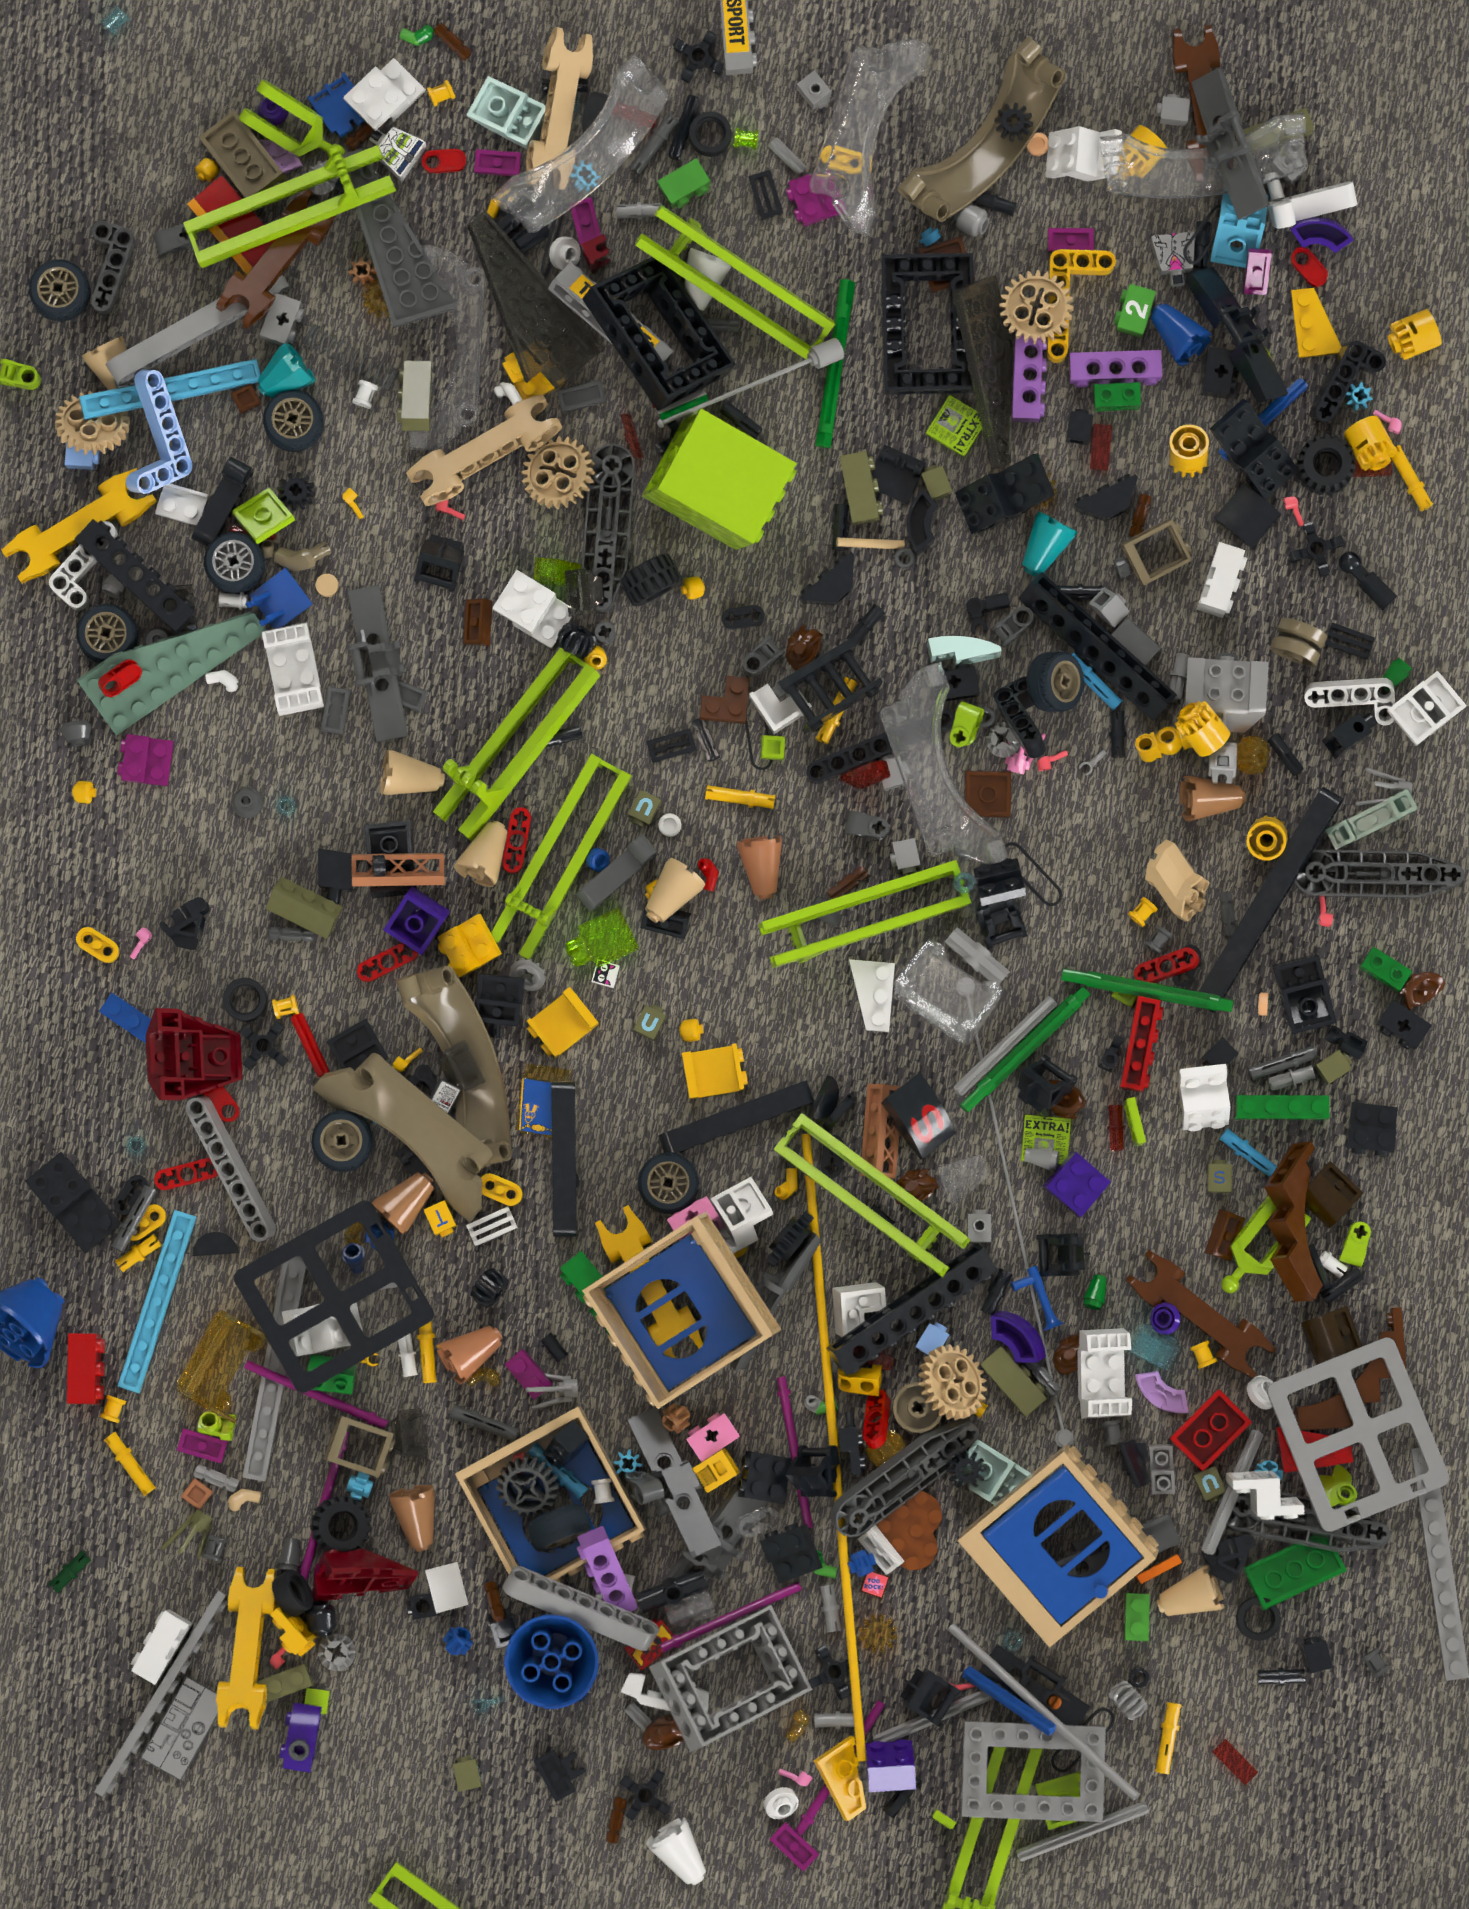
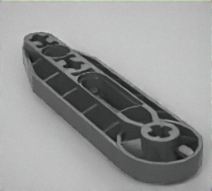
M615 443L603 445L592 455L591 460L595 465L590 468L595 471V474L589 477H593L599 486H591V483H588L590 491H587L582 569L591 606L594 611L600 614L607 613L613 608L621 588L619 581L627 573L636 468L631 452L624 446ZM613 448H616L615 455H612ZM627 457L631 458L630 461H628L625 464H622L621 460ZM610 462H615L616 466H618V468H614L615 471H610L609 467H607L608 464L611 466ZM622 472L629 475L628 479L621 475ZM632 480L631 488H624ZM605 489H608V490H617V492H614V493H609V492H604V491H605ZM591 490L600 491L598 508H589ZM621 493H631L629 511L620 510ZM604 499H608L604 530H601ZM612 500H616L614 531H610L613 507H611ZM589 513L598 514L597 531H588ZM620 515H629L628 533L618 532ZM587 535L596 536L595 553H586ZM618 538H627L626 556L617 555ZM606 551L611 556L607 558V568L603 567V559L600 557ZM585 557L594 558L593 576L586 575ZM616 560H625V569L621 578L615 577ZM602 574H607L610 576V580L606 584H600L598 577ZM588 580L593 581L592 593L590 592ZM619 582L617 589L614 593V583ZM600 590L604 591L605 600L608 601L603 606H599V603L596 602V600L601 599Z
M1314 850L1295 880L1294 885L1305 895L1314 897L1417 899L1459 886L1464 880L1465 873L1458 864L1416 851ZM1327 853L1336 854V862ZM1340 854H1359V862H1340ZM1363 854H1382V863L1363 862ZM1386 855H1405V863H1386ZM1409 855L1427 858L1428 864L1409 863ZM1432 860L1442 864H1432ZM1313 867L1320 871L1316 878H1312L1313 874L1311 876L1309 874ZM1337 868H1342V879H1337ZM1347 868H1378L1380 869V873L1379 871L1356 870V872H1348ZM1408 869V873L1416 874L1418 869H1420L1418 876H1411L1408 880L1401 873ZM1440 869L1443 870L1442 874H1449L1454 870V874L1458 875V877L1454 881H1452L1451 877H1443L1442 881H1440ZM1425 870H1432L1435 873L1434 881H1428L1424 877ZM1326 871L1334 872L1335 875H1326ZM1354 875L1356 877L1379 878L1380 876V880H1350L1347 879V876ZM1322 881L1326 889L1325 891L1321 889L1320 885L1318 884L1319 882ZM1307 882L1310 883L1308 888L1305 890L1304 888ZM1334 885L1336 886V893H1326ZM1340 885H1358L1359 894L1339 893ZM1363 885L1381 886L1382 894H1362ZM1386 886H1404L1405 895L1385 894ZM1409 886L1427 887V893L1408 895ZM1432 887H1444L1432 891Z
M961 1418L952 1420L948 1424L922 1434L835 1501L830 1517L833 1526L842 1535L848 1537L859 1536L867 1532L943 1475L947 1468H951L953 1465L948 1463L949 1459L956 1462L957 1459L954 1454L958 1452L961 1456L963 1451L978 1439L979 1430L970 1419ZM843 1517L848 1523L839 1528L838 1520Z
M1250 1492L1239 1493L1226 1524L1227 1529L1237 1533L1338 1553L1382 1548L1390 1539L1389 1528L1371 1517H1366L1345 1526L1343 1533V1528L1331 1532L1324 1531L1319 1524L1308 1497L1280 1492V1497H1297L1302 1502L1310 1503V1508H1304V1514L1298 1515L1306 1517V1520L1303 1517L1286 1519L1284 1515L1275 1517L1281 1518L1282 1521L1305 1524V1526L1277 1520L1260 1519V1516L1257 1517L1250 1509V1499L1248 1498ZM1224 1493L1221 1495V1498H1220V1500H1219V1502H1218V1504H1217V1510H1218V1507H1219V1505H1220V1502H1221V1500H1222V1498H1223ZM1239 1504L1243 1505V1513H1240L1239 1508H1237ZM1338 1504L1332 1508L1337 1509L1342 1507L1343 1505ZM1354 1508L1346 1510L1354 1515H1358V1511ZM1246 1519L1248 1520V1523H1249V1527H1247V1528L1245 1527V1525H1244V1523H1243V1521L1246 1520ZM1257 1525L1259 1526V1532L1253 1531L1252 1529H1254ZM1263 1526L1282 1530V1536L1263 1533ZM1350 1527H1357L1361 1535H1352ZM1286 1531L1304 1534L1305 1540L1285 1537ZM1376 1531L1380 1532L1379 1535L1382 1537L1380 1540L1375 1535ZM1316 1535L1320 1536V1538H1328V1544L1309 1542L1308 1539L1309 1536ZM1332 1540L1350 1543L1351 1547L1339 1548L1331 1546Z

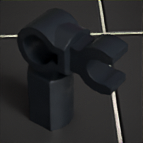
M1007 592L985 596V600L971 598L967 602L966 609L969 619L973 621L970 628L973 635L976 634V625H982L984 633L988 630L986 622L982 620V617L985 616L984 609L990 612L1010 608Z
M1115 1034L1109 1049H1105L1098 1065L1099 1068L1110 1073L1112 1072L1118 1061L1119 1054L1117 1052L1124 1038Z
M426 1064L419 1065L413 1076L409 1074L405 1077L417 1088L419 1087V1082L424 1087L428 1085L430 1095L437 1084L435 1080L437 1076Z

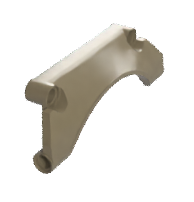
M372 1053L356 1071L348 1067L328 1072L317 1081L312 1089L334 1108L362 1115L381 1125L405 1143L433 1175L448 1205L469 1223L474 1220L473 1218L478 1212L482 1211L484 1208L482 1207V1179L477 1174L492 1158V1151L388 1064L382 1056Z

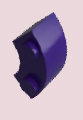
M1323 217L1296 221L1295 225L1290 226L1291 231L1302 247L1310 244H1322L1336 253L1354 240L1351 233L1341 224Z
M999 1311L991 1316L992 1339L1006 1344L1012 1351L1015 1362L1037 1363L1046 1357L1040 1335L1027 1320L1017 1314L1006 1311Z
M294 1702L292 1712H287L285 1725H288L289 1729L286 1745L282 1744L280 1758L284 1759V1769L311 1773L322 1707ZM296 1739H304L310 1746V1753L305 1760L295 1761L290 1757L289 1746ZM301 1745L294 1747V1752L297 1755L305 1752L304 1747Z

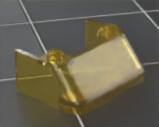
M223 1310L218 1311L210 1321L179 1378L177 1391L205 1409L235 1423L237 1419L226 1413L231 1406V1395L226 1389L247 1350L256 1352L263 1347L266 1339L264 1333Z

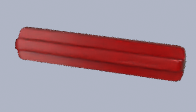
M302 1012L293 1015L291 1021L317 1077H322L325 1073L330 1072L310 1027Z

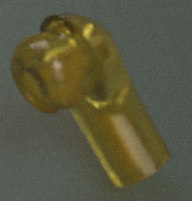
M798 1710L794 1714L793 1719L796 1723L785 1735L792 1743L803 1734L810 1720L809 1715L805 1714L802 1710Z

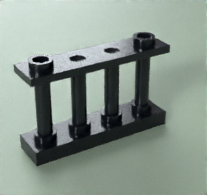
M852 637L777 682L774 688L778 697L785 693L787 696L790 695L808 722L802 730L804 734L811 730L813 733L824 726V722L865 697L870 699L880 692L879 688L883 682L882 679L879 678L871 683L854 659L853 652L857 644ZM840 660L846 662L864 688L853 694L834 668L835 663ZM822 671L829 675L845 698L836 705L832 703L816 680V675ZM800 684H809L825 707V712L818 716L814 715L797 690Z

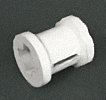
M359 380L358 384L360 386L352 403L370 409L374 392L379 387L373 383Z
M611 1478L591 1481V1484L594 1485L596 1497L594 1504L615 1501L614 1497L611 1496Z

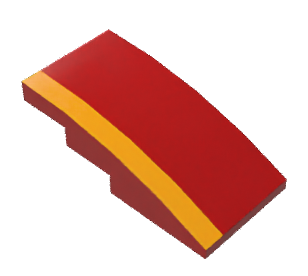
M221 175L187 205L198 217L242 198ZM252 211L207 230L221 243L261 227L264 224ZM275 240L231 258L248 275Z

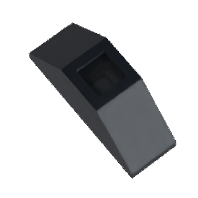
M1126 474L1117 479L1118 483L1112 486L1106 484L1099 487L1096 494L1080 496L1076 499L1077 503L1073 507L1075 512L1105 522L1125 513L1138 477L1136 474L1131 477L1129 474Z
M852 552L848 555L844 553L834 562L836 566L830 571L828 568L825 569L817 577L819 581L813 586L811 583L808 584L800 592L802 594L800 601L803 604L836 605L848 595L853 587L854 554Z

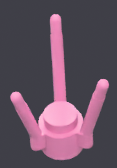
M1045 733L1041 734L1043 740L1046 736ZM1020 746L1019 753H1014L1013 757L1012 755L1006 757L1004 764H1008V771L1024 775L1025 770L1029 771L1034 758L1028 757L1026 761L1027 756L1023 755L1024 750Z

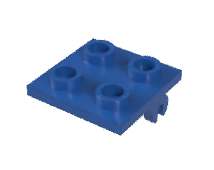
M286 567L250 594L252 601H248L245 604L248 608L258 606L266 617L264 620H260L259 624L261 626L271 624L274 629L284 627L313 605Z

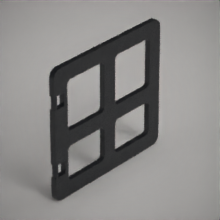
M366 1200L360 1201L242 1267L234 1274V1282L294 1388L300 1393H306L428 1324L434 1317L433 1309L422 1293L374 1206ZM361 1223L384 1262V1268L346 1290L340 1291L315 1247L317 1244L351 1225ZM374 1224H377L383 1234L377 1239L370 1229ZM294 1257H300L321 1292L324 1301L284 1325H279L257 1289L255 1280ZM395 1283L408 1304L411 1314L377 1334L366 1337L350 1311V1306L386 1285ZM411 1286L419 1297L411 1301L405 1290ZM334 1317L349 1341L350 1349L309 1372L304 1371L289 1345V1341L326 1319Z

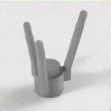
M1368 767L1365 768L1366 772L1393 781L1392 784L1374 782L1375 786L1390 788L1392 796L1406 789H1409L1410 793H1412V782ZM1388 798L1358 801L1355 805H1376Z
M544 1373L548 1379L563 1382H558L559 1386L526 1388V1392L559 1391V1396H564L531 1407L532 1410L562 1402H572V1398L578 1397L577 1379H571V1376Z

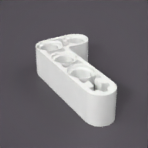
M1344 182L1269 202L1268 209L1272 226L1280 229L1296 224V221L1358 205L1353 182Z
M104 521L111 529V535L116 538L118 535L116 528L112 523ZM101 539L102 546L97 543V548L101 550L109 546V540ZM80 545L49 579V585L54 593L72 609L78 611L87 607L89 598L77 583L97 562L91 555H87ZM75 562L82 564L78 572L70 570L71 565ZM57 580H66V585L63 589L55 588ZM74 595H83V600L80 604L72 603Z
M1388 678L1312 682L1305 688V702L1310 707L1374 704L1375 718L1379 724L1386 726L1394 722L1391 715L1382 717L1379 714L1380 710L1384 708L1389 709L1395 704L1394 685ZM1386 686L1390 689V692L1386 695H1381L1378 689ZM1358 688L1367 690L1364 696H1358L1354 692ZM1335 689H1341L1344 695L1336 698L1331 693ZM1325 690H1327L1328 698H1325ZM1312 691H1317L1318 696L1316 699H1313Z

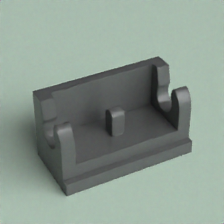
M1126 618L1112 633V636L1145 666L1162 649L1129 618Z

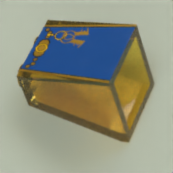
M532 1063L526 1064L521 1082L515 1130H520L523 1134L539 1133L547 1138H552L551 1084L552 1081H571L572 1070Z

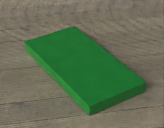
M1316 1535L1309 1536V1542L1328 1544V1538H1320V1536ZM1292 1544L1242 1568L1263 1611L1347 1571L1338 1552ZM1264 1598H1268L1271 1601L1266 1603Z

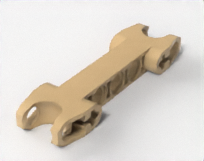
M555 27L551 32L544 49L542 68L552 72L540 141L531 140L527 149V184H537L542 170L547 166L555 173L556 190L566 191L574 171L577 156L576 149L567 146L579 78L587 79L591 73L593 62L592 35L582 34L576 50L571 52L564 45L563 28Z
M537 395L517 402L505 411L506 421L447 455L441 449L434 450L423 456L406 473L411 483H417L426 479L433 480L432 485L420 496L425 506H431L458 495L464 489L462 480L521 446L526 451H534L554 437L562 429L558 418H550L542 422L535 420L536 416L548 405L545 397Z

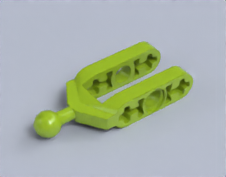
M264 79L260 81L256 88L259 93L312 126L303 142H299L247 108H244L238 117L240 121L298 157L318 147L327 152L328 158L331 156L329 150L333 147H338L341 154H345V150L341 145H331L323 140L322 116Z
M1269 1195L1230 1245L1237 1269L1232 1275L1225 1276L1221 1281V1287L1226 1293H1234L1238 1290L1239 1280L1244 1273L1268 1275L1274 1268L1270 1259L1279 1246L1278 1241L1274 1243L1260 1263L1244 1251L1276 1210ZM1305 1213L1306 1227L1310 1222L1311 1217Z

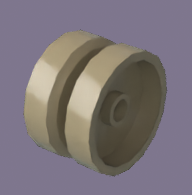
M1281 618L1277 628L1281 636L1273 638L1269 649L1276 655L1295 663L1316 667L1320 657L1316 649L1324 647L1328 635L1307 623L1291 618Z
M920 1382L905 1385L897 1392L893 1400L892 1412L895 1421L902 1429L911 1433H923L932 1430L942 1417L939 1416V1409L931 1410L932 1402L926 1403L928 1395L921 1394L925 1387L920 1386ZM916 1403L921 1404L922 1410L920 1412H915L913 1410V1407Z

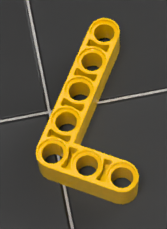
M1059 249L1050 256L1049 279L1056 275L1057 280H1062L1065 283V287L1062 290L1070 289V274L1108 275L1114 270L1116 259L1110 251ZM1060 257L1065 260L1066 264L1064 266H1057L1053 260ZM1084 258L1088 261V265L1080 267L1077 265L1076 260ZM1107 259L1110 261L1111 266L1103 268L1100 266L1099 261ZM1048 296V304H1053L1057 301L1056 297ZM1065 320L1068 328H1064L1062 335L1054 333V341L1049 336L1047 337L1046 353L1048 359L1053 363H1061L1067 356L1069 320ZM1053 347H1060L1063 350V354L1055 356L1052 354L1051 349Z

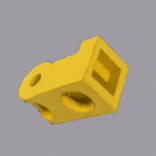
M873 1365L872 1369L860 1368L856 1373L848 1375L838 1369V1388L849 1393L879 1396L882 1382L881 1365Z

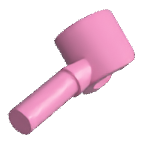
M1377 410L1373 412V415L1389 423L1388 431H1394L1395 434L1400 433L1402 425L1399 419L1387 417Z
M141 928L136 933L140 941L130 955L132 959L136 958L140 949L149 941L148 939L152 938V934L147 928Z
M780 1769L778 1772L779 1775L790 1778L801 1786H807L812 1780V1777L804 1771L799 1776Z

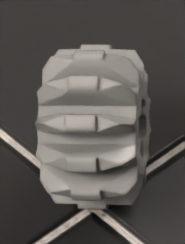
M1123 1680L1119 1684L1117 1683L1108 1693L1111 1701L1129 1720L1140 1717L1147 1708L1145 1700L1127 1681Z

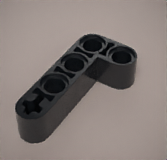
M1360 341L1345 343L1341 347L1310 408L1311 419L1318 423L1331 421L1335 417L1358 370L1361 369L1369 373L1383 370L1386 365L1385 356ZM1352 345L1357 348L1358 353L1356 357H1352L1350 354ZM1371 356H1374L1377 360L1375 368H1372L1369 364ZM1341 366L1347 369V375L1344 378L1339 374ZM1331 386H1334L1337 390L1335 398L1329 395ZM1320 408H1324L1323 412L1326 413V416H1321Z
M233 457L227 460L222 470L223 478L197 523L191 539L208 547L216 537L221 535L226 526L224 524L226 519L231 517V511L237 506L235 503L238 497H242L248 486L246 483L249 477L252 478L254 471L251 466Z
M1024 676L998 689L993 697L1000 715L1027 756L1038 758L1045 753L1046 746L1039 729L1026 711L1034 703L1031 701L1027 691V676Z

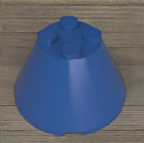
M37 1277L35 1280L28 1279L0 1291V1349L18 1362L20 1359L30 1362L28 1366L33 1368H42L49 1360L63 1309L62 1304L64 1303V1299L59 1294L53 1293L47 1287V1283L40 1277Z
M542 1615L530 1619L515 1631L507 1645L504 1663L506 1676L511 1687L523 1700L545 1709H558L574 1704L590 1690L598 1672L599 1658L594 1640L582 1625L565 1616Z

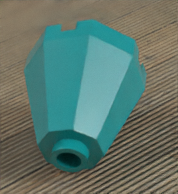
M284 343L277 349L260 375L258 389L265 397L270 396V398H273L283 391L300 390L308 387L317 380L310 368L306 371L307 367L302 361L303 358L291 344Z

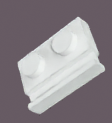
M167 484L163 487L155 514L196 526L205 510L209 495L174 484Z

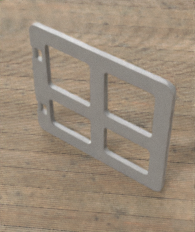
M1382 1338L1273 1382L1267 1387L1268 1398L1319 1524L1324 1531L1331 1532L1445 1486L1448 1483L1449 1474L1397 1346L1391 1338ZM1382 1358L1401 1405L1392 1411L1370 1418L1352 1377L1351 1370L1374 1359ZM1332 1377L1335 1379L1352 1420V1426L1307 1444L1304 1441L1287 1397L1290 1393ZM1408 1423L1411 1426L1426 1463L1427 1471L1404 1482L1396 1483L1377 1437L1379 1433ZM1358 1442L1363 1447L1379 1490L1377 1493L1338 1509H1333L1315 1468L1314 1461ZM1421 1480L1424 1488L1413 1492L1410 1484ZM1356 1507L1358 1515L1347 1519L1344 1511Z

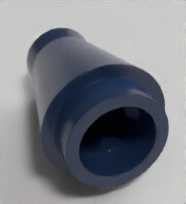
M350 1243L344 1247L342 1259L353 1273L358 1274L364 1270L365 1252L362 1246L357 1243Z

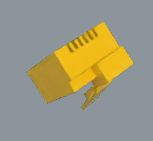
M726 1448L692 1468L707 1493L741 1473Z

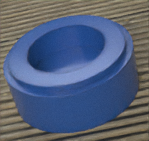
M600 848L592 849L586 857L587 866L596 872L604 870L610 862L608 852Z

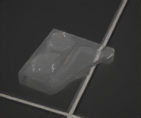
M982 1154L937 1167L950 1210L955 1209L966 1196L970 1195L988 1177Z

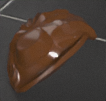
M805 625L798 631H794L793 635L788 638L786 649L788 664L797 671L812 662L820 650L823 634L816 629L805 630Z
M1433 972L1413 974L1405 982V986L1402 987L1399 993H1404V1004L1411 1011L1413 1007L1425 1004L1443 990L1445 981L1442 976Z
M1051 1080L1049 1082L1056 1085L1061 1080ZM1074 1086L1070 1094L1062 1096L1059 1103L1051 1107V1109L1057 1116L1077 1119L1075 1113L1079 1109H1083L1087 1101L1083 1098L1081 1091Z
M917 1168L907 1171L896 1182V1184L919 1201L927 1199L933 1194L935 1189L939 1188L936 1179L927 1174L930 1169L920 1170ZM895 1199V1201H896L897 1204L902 1205V1206H905V1205H903L901 1202H899L897 1199Z
M1080 1332L1062 1339L1060 1345L1055 1350L1053 1364L1059 1374L1067 1375L1078 1370L1077 1351L1079 1348Z
M667 1714L658 1716L646 1728L642 1741L646 1748L664 1750L681 1744L684 1738L673 1716Z

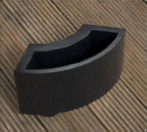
M925 489L914 499L907 518V538L916 557L935 542L930 523L932 517L938 511V505Z

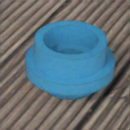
M932 227L926 229L920 234L922 238L919 242L923 243L925 247L929 246L941 237L938 233L939 229L933 230Z

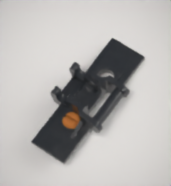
M996 1644L989 1655L1008 1673L1012 1669L1020 1670L1022 1679L1019 1683L1064 1725H1079L1091 1707L1062 1688L1067 1678L1059 1676L1035 1660V1656L1031 1655L1027 1663H1025L998 1644ZM983 1664L979 1670L981 1673L994 1682L999 1683L1003 1688L1011 1692L1012 1695L1030 1706L990 1668ZM1029 1667L1056 1684L1055 1689L1050 1691L1026 1675Z

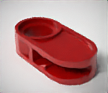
M460 149L427 151L422 157L423 168L428 173L433 174L461 171L465 168L467 162L464 152ZM429 157L438 158L439 164L437 167L430 168L426 165Z
M1296 248L1290 258L1292 266L1312 287L1324 285L1328 277L1326 268L1308 248ZM1304 253L1308 258L1307 263L1298 264L1295 260L1296 254Z
M127 659L99 679V689L105 696L114 697L137 682L142 675V669L135 660ZM115 681V685L112 688L105 689L108 682Z
M224 1086L203 1093V1096L210 1098L221 1120L233 1122L239 1117V1106ZM226 1105H232L235 1108V1114L231 1118H226L222 1114V1110Z

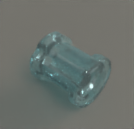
M117 5L106 19L100 20L102 25L113 36L116 35L118 28L125 22L128 23L130 21L129 17Z

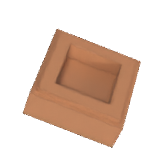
M194 1478L181 1497L198 1510H201L214 1491Z

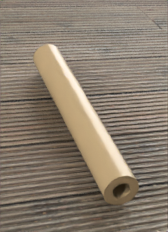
M837 537L836 546L902 549L905 546L904 540Z

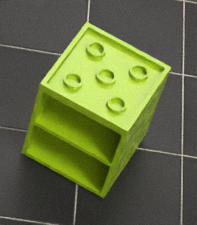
M701 408L683 418L641 497L729 547L738 550L760 541L764 534V530H762L766 522L769 523L775 513V510H773L776 502H780L786 493V490L783 488L787 482L793 480L797 472L794 469L797 463Z

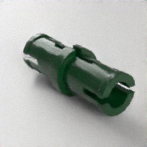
M80 1550L48 1582L57 1593L72 1579L75 1580L78 1577L77 1574L91 1561L89 1556H85L86 1553Z

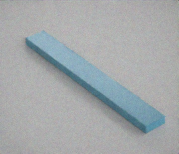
M257 359L163 379L171 401L242 387L250 383H259L258 379L261 374ZM135 385L79 396L84 420L143 408ZM157 397L155 398V405L158 403Z
M177 1210L173 1212L117 1387L139 1394L141 1392L193 1231L196 1216Z

